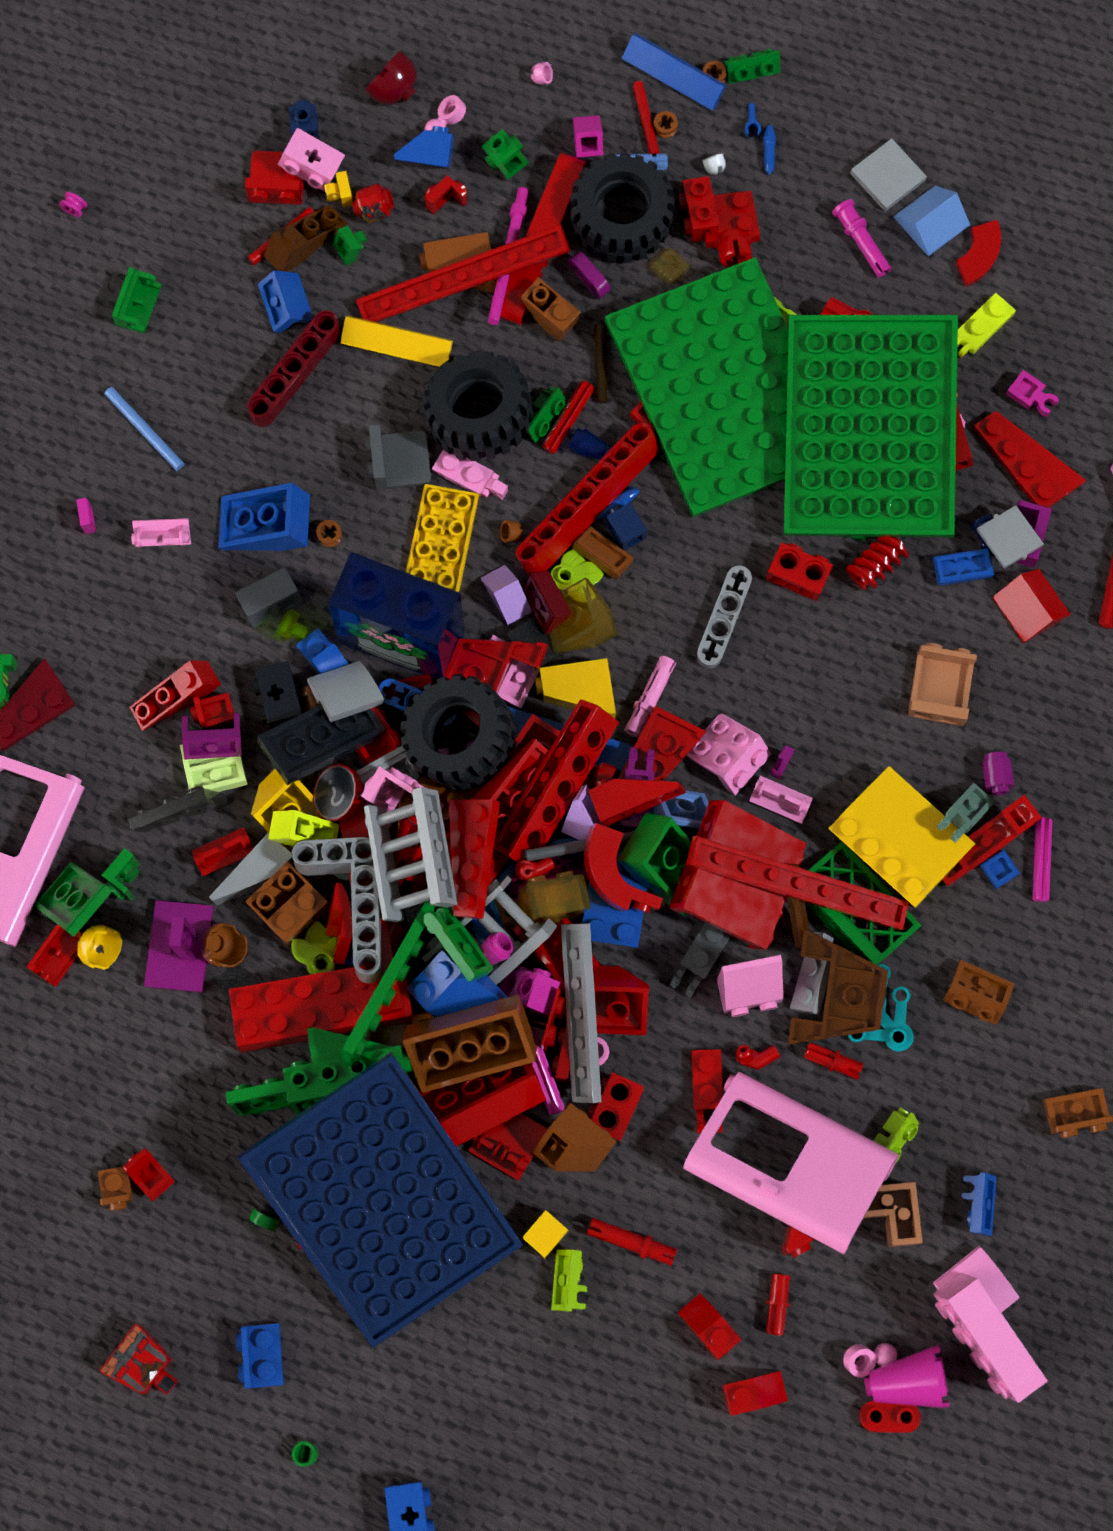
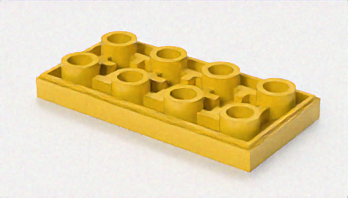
M424 484L402 587L403 591L458 600L479 500L478 493Z

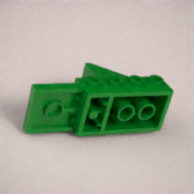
M312 1027L307 1028L312 1063L308 1064L307 1061L292 1063L291 1067L283 1069V1081L279 1078H272L263 1081V1085L252 1087L250 1084L235 1086L233 1091L226 1092L227 1104L239 1117L291 1107L298 1115L390 1052L393 1053L411 1081L416 1076L408 1054L404 1053L400 1045L392 1047L368 1041L361 1057L355 1055L350 1064L340 1059L342 1048L349 1036Z

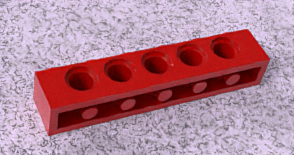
M582 699L579 700L495 840L493 850L517 865L520 861L525 860L524 850L546 846L619 724L615 718L600 706Z

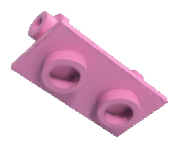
M189 518L132 520L134 532L132 533V544L135 547L184 546L191 544Z
M760 776L749 802L802 824L813 798Z

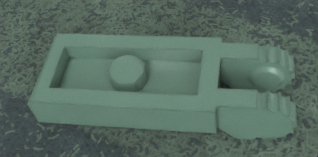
M973 783L945 813L946 816L937 825V828L940 831L946 829L952 820L956 826L960 827L957 828L951 837V840L956 843L965 832L968 833L996 801Z

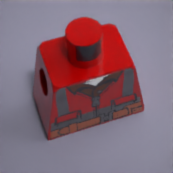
M135 1323L100 1370L104 1375L141 1394H147L154 1385L165 1395H168L178 1382L176 1378L165 1371L173 1360L172 1357L145 1327L138 1323Z

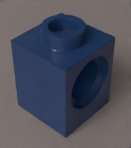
M631 503L625 506L617 505L608 512L606 526L621 549L625 551L647 539L648 530Z

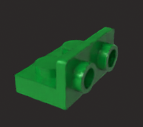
M125 848L102 876L107 881L105 885L112 890L111 893L121 901L125 897L132 901L135 897L124 886V883L130 884L140 872L137 869L140 863Z

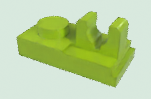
M556 1249L551 1310L572 1312V1309L584 1310L586 1308V1304L577 1302V1293L587 1292L586 1286L578 1285L583 1269L582 1251Z

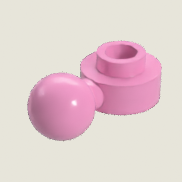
M455 95L446 97L438 107V119L429 120L425 125V130L432 131L433 126L445 127L447 124L453 125L461 121L466 112L465 103Z
M888 1343L879 1344L873 1352L863 1344H856L846 1351L843 1363L845 1368L855 1377H865L869 1375V1371L874 1369L875 1364L881 1367L896 1361L897 1351L894 1346Z

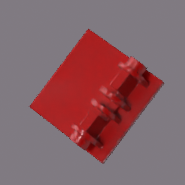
M557 988L549 1016L533 1014L548 1020V1022L530 1021L533 1025L546 1028L544 1030L530 1026L531 1030L537 1032L544 1053H547L548 1047L554 1048L558 1035L555 1023L557 1019L562 1020L563 1010L566 1007L565 998L562 997L560 988Z
M520 1113L508 1121L474 1137L468 1151L519 1181L535 1155L533 1153L534 1149L548 1129Z

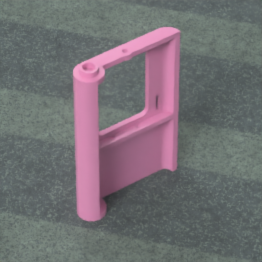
M0 755V772L7 770L48 785V790L19 855L12 857L0 852V942L16 947L85 787L80 785L82 780L73 775L66 774L65 777H61Z
M738 1072L736 1076L731 1074L723 1089L726 1091L691 1149L683 1169L845 1254L883 1181L887 1180L893 1170L899 1154L741 1072ZM735 1101H743L808 1136L809 1139L784 1181H778L712 1146V1139Z

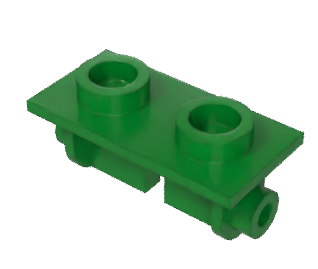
M768 48L765 51L751 53L752 57H747V55L733 58L732 56L728 57V60L724 61L726 71H728V83L732 84L780 73V51Z
M559 387L543 389L533 404V408L539 411L538 413L533 412V419L529 423L530 428L525 437L529 434L535 444L548 433L553 420L565 408L567 401Z

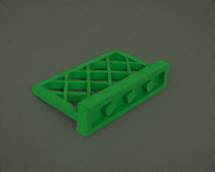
M843 841L808 870L815 873L827 872L831 878H834V873L849 874L848 883L853 884L854 875H864L869 880V890H873L874 886L878 890L876 892L895 897ZM840 851L849 859V869L834 867V856ZM829 861V867H824V865ZM805 902L809 910L847 950L877 965L922 926L907 910L905 920L911 925V928L906 932H895L889 927L888 931L873 930V922L868 921V929L857 928L853 923V916L848 915L847 917L844 913ZM873 935L888 936V948L882 954L873 945ZM893 937H899V938L893 943Z

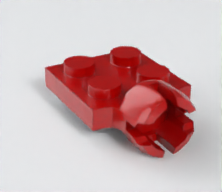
M752 191L714 195L719 227L703 231L706 248H716L719 252L721 264L725 268L733 266V256H737L738 264L752 258L750 244L760 242V231Z

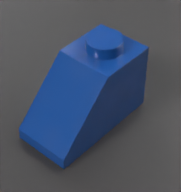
M433 126L432 131L424 130L396 152L394 159L450 168L455 135L448 133L449 128Z

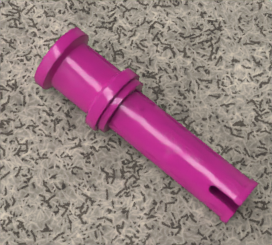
M848 199L834 208L832 214L834 217L839 218L845 228L844 233L846 236L854 239L875 272L876 277L880 278L886 274L884 271L889 273L892 267L867 231V221L865 218H861L854 208V201Z

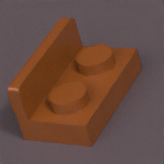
M960 960L943 1001L956 1009L975 1015L983 1021L997 1024L1006 1010L1015 983Z

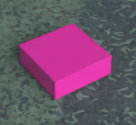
M86 498L77 499L80 525L85 534L94 533L96 527L92 506Z

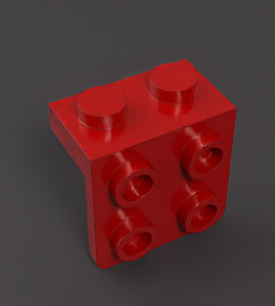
M255 151L252 153L250 178L245 180V190L250 203L303 205L304 179L288 174L278 165L283 152Z

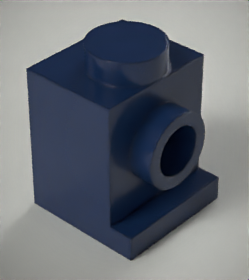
M299 100L294 103V106H289L291 135L293 136L296 128H299L320 140L316 104H310L307 100Z

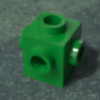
M503 129L482 145V148L488 154L484 159L494 171L499 168L508 180L529 163L520 152L523 145L514 134L509 137Z

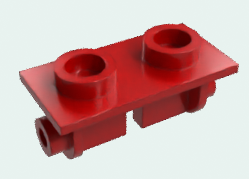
M243 827L192 850V854L204 877L244 859L254 848Z

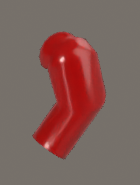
M551 858L540 859L536 862L522 860L517 863L515 872L519 878L533 881L554 869L555 865Z
M740 1045L736 1050L737 1061L741 1065L755 1070H759L780 1058V1054L774 1045L761 1052L750 1049L748 1045Z

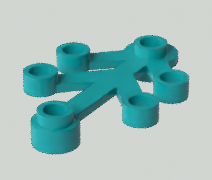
M879 964V966L888 970L881 1026L884 1029L863 1032L860 1039H855L852 1034L848 1035V1037L853 1042H861L862 1040L885 1041L890 1049L904 1051L912 1045L914 1040L913 1031L906 1024L907 1002L911 994L909 989L904 986L894 989L892 998L896 1002L893 1021L886 1013L887 984L891 976V969L885 964ZM900 989L907 993V998L904 1001H900L896 997V992ZM896 1031L904 1034L902 1042L894 1040L893 1034Z

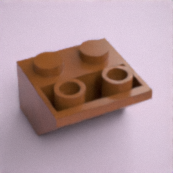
M288 861L245 901L288 948L291 946L293 939H298L330 907L329 903Z
M570 1103L551 1124L533 1153L555 1172H595L617 1141L611 1137L608 1131L600 1128L588 1118L583 1110Z

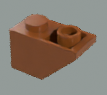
M539 277L520 298L539 326L560 342L576 325L581 313Z

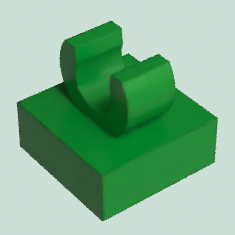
M349 226L338 229L333 246L346 266L356 261L359 251L364 249L362 243L367 242V238L363 231L353 234Z

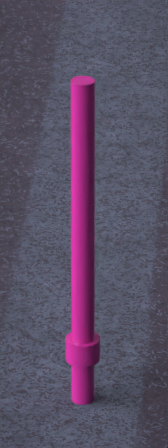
M520 187L518 189L515 203L511 206L509 214L511 222L506 244L518 240L521 223L525 220L527 213L526 201L529 192L527 188ZM509 275L497 279L488 322L492 325L499 323Z

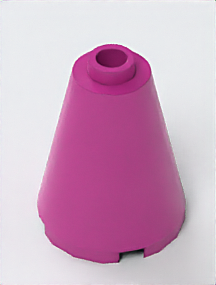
M932 1346L869 1371L870 1377L864 1378L867 1397L873 1396L874 1402L935 1408L950 1407V1401L943 1400V1397L947 1396L948 1392L942 1357L936 1358L935 1353H940V1346Z

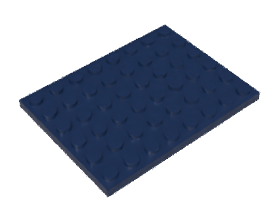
M392 1052L238 1155L242 1165L373 1348L523 1246L513 1228Z

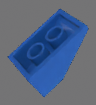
M288 483L221 496L218 548L221 550L286 551L308 547L310 494L295 484Z
M618 851L616 863L621 877L632 887L647 892V888L635 880L617 860L622 852ZM589 881L583 923H590L591 941L638 948L643 912L633 909L634 903H630L627 911L622 912L615 909L596 893Z
M445 949L441 950L406 988L418 1003L434 1017L507 998L488 975L468 982Z

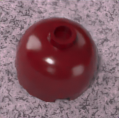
M398 51L369 84L366 91L381 104L394 105L401 99L406 103L416 91L412 87L417 79V71L413 62L407 55Z

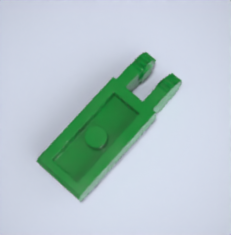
M440 907L435 912L429 911L425 913L423 923H425L430 933L436 935L468 982L484 977L493 970L492 964L464 925L453 916V913L448 908Z

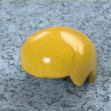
M105 925L92 926L82 934L78 942L77 955L82 963L90 968L96 967L105 970L116 961L121 952V935L118 931ZM102 945L104 953L96 952V948Z

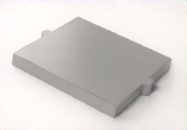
M1017 506L1000 515L995 514L992 520L977 528V532L1004 569L1020 559L1026 560L1027 555L1044 545Z

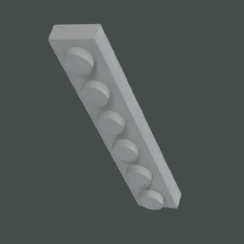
M590 923L562 924L561 935L572 1102L598 1103L601 1102Z

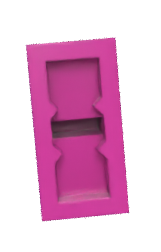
M518 966L517 970L510 972L501 981L499 988L507 997L519 994L525 1013L549 1016L560 982L550 978L551 973L539 968L530 970Z

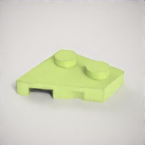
M180 745L191 798L248 785L241 756L184 760L183 745Z

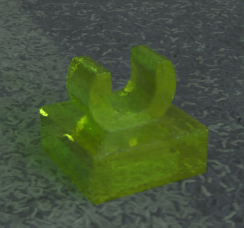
M292 609L287 611L273 638L283 643L290 637L299 641L304 639L308 628L297 623L301 614Z

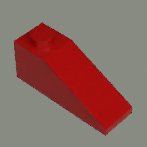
M611 778L595 783L594 788L588 790L600 822L607 827L687 793L685 787L679 782L630 779L611 780Z

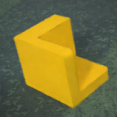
M545 1210L526 1232L523 1239L545 1259L566 1235L568 1229Z

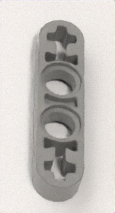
M744 566L732 567L723 583L697 652V660L704 668H715L723 658L751 585V572ZM738 573L743 574V580L747 582H741L736 593L732 591L735 579L732 576L737 577ZM726 598H732L736 601L737 608L733 611H726L722 608L721 602ZM716 623H722L727 627L728 631L724 636L719 637L712 633V626ZM713 641L717 643L714 650V655L717 658L712 657L710 661L705 660V654L702 652H708Z

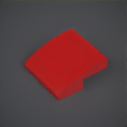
M336 883L328 911L325 935L336 937L333 963L344 965L352 940V910L343 885Z

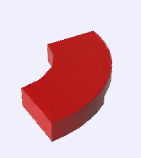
M997 219L972 227L971 229L973 240L971 249L966 255L956 261L965 287L983 278L996 261L1001 246V230Z

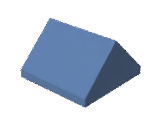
M938 186L932 187L894 216V219L928 257L970 226L957 192Z
M686 790L687 793L651 808L650 814L672 817L687 836H696L709 802L704 793Z

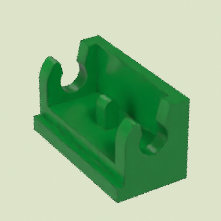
M129 267L112 313L116 326L145 333L162 286L161 283L155 281L156 276Z

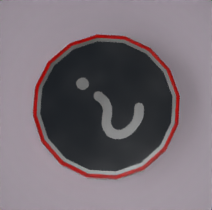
M341 764L332 765L324 770L317 779L313 792V803L316 812L321 818L332 822H343L352 817L359 808L361 802L359 796L360 792L363 793V784L360 775L355 769Z

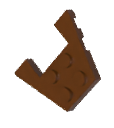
M804 930L800 956L831 961L823 1021L792 1017L788 1044H798L800 1042L880 1030L888 970L809 930Z

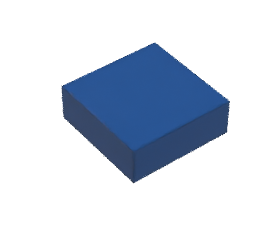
M1005 850L1000 851L979 865L995 890L1020 874Z

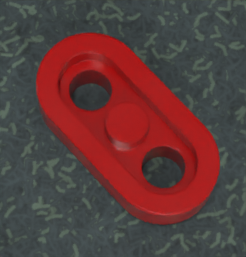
M869 1401L861 1407L859 1420L865 1429L872 1432L909 1433L919 1426L921 1414L917 1406ZM874 1410H877L881 1415L878 1422H873L870 1419V1414ZM904 1411H908L911 1415V1420L908 1423L901 1421L900 1416Z

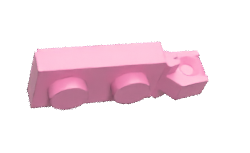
M443 450L432 468V472L470 492L478 493L479 497L487 498L491 493L503 500L508 492V486L498 480V474L475 461H471L468 457L463 460L456 458L455 453L448 454Z

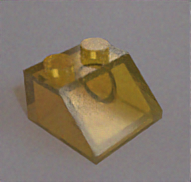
M573 871L556 874L555 879L546 880L545 876L528 879V883L520 889L519 907L534 923L538 921L540 925L548 918L554 923L565 918L569 920L576 919L591 908L584 874L574 875Z

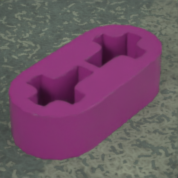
M579 251L568 259V264L572 271L597 299H601L611 291L605 277L582 252Z

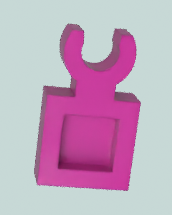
M1024 370L1006 393L1007 396L1027 410H1029L1032 404L1035 405L1038 413L1044 417H1048L1051 412L1050 409L1045 407L1044 403L1048 402L1056 406L1059 401L1054 394L1043 393L1042 391L1046 385Z

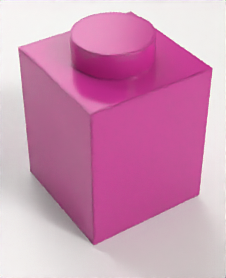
M600 115L573 117L576 157L603 156V133Z

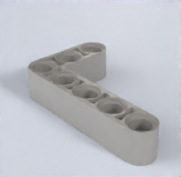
M358 837L298 842L292 849V858L296 870L302 875L351 873L353 963L356 975L360 981L364 983L377 981L382 975L380 901L372 854L365 859L358 857L362 851L371 852L370 839ZM333 853L343 854L338 860L328 859ZM305 854L313 856L308 862H301L299 860ZM364 878L373 880L368 886L358 884ZM363 906L374 908L369 914L359 912ZM369 933L375 936L370 942L360 941L361 936ZM365 962L375 963L374 968L365 971L360 968Z

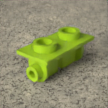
M899 1108L898 1111H893L882 1127L890 1133V1136L887 1138L878 1133L873 1141L898 1153V1161L902 1153L901 1149L906 1141H911L917 1134L919 1122L912 1112L909 1115L907 1111Z

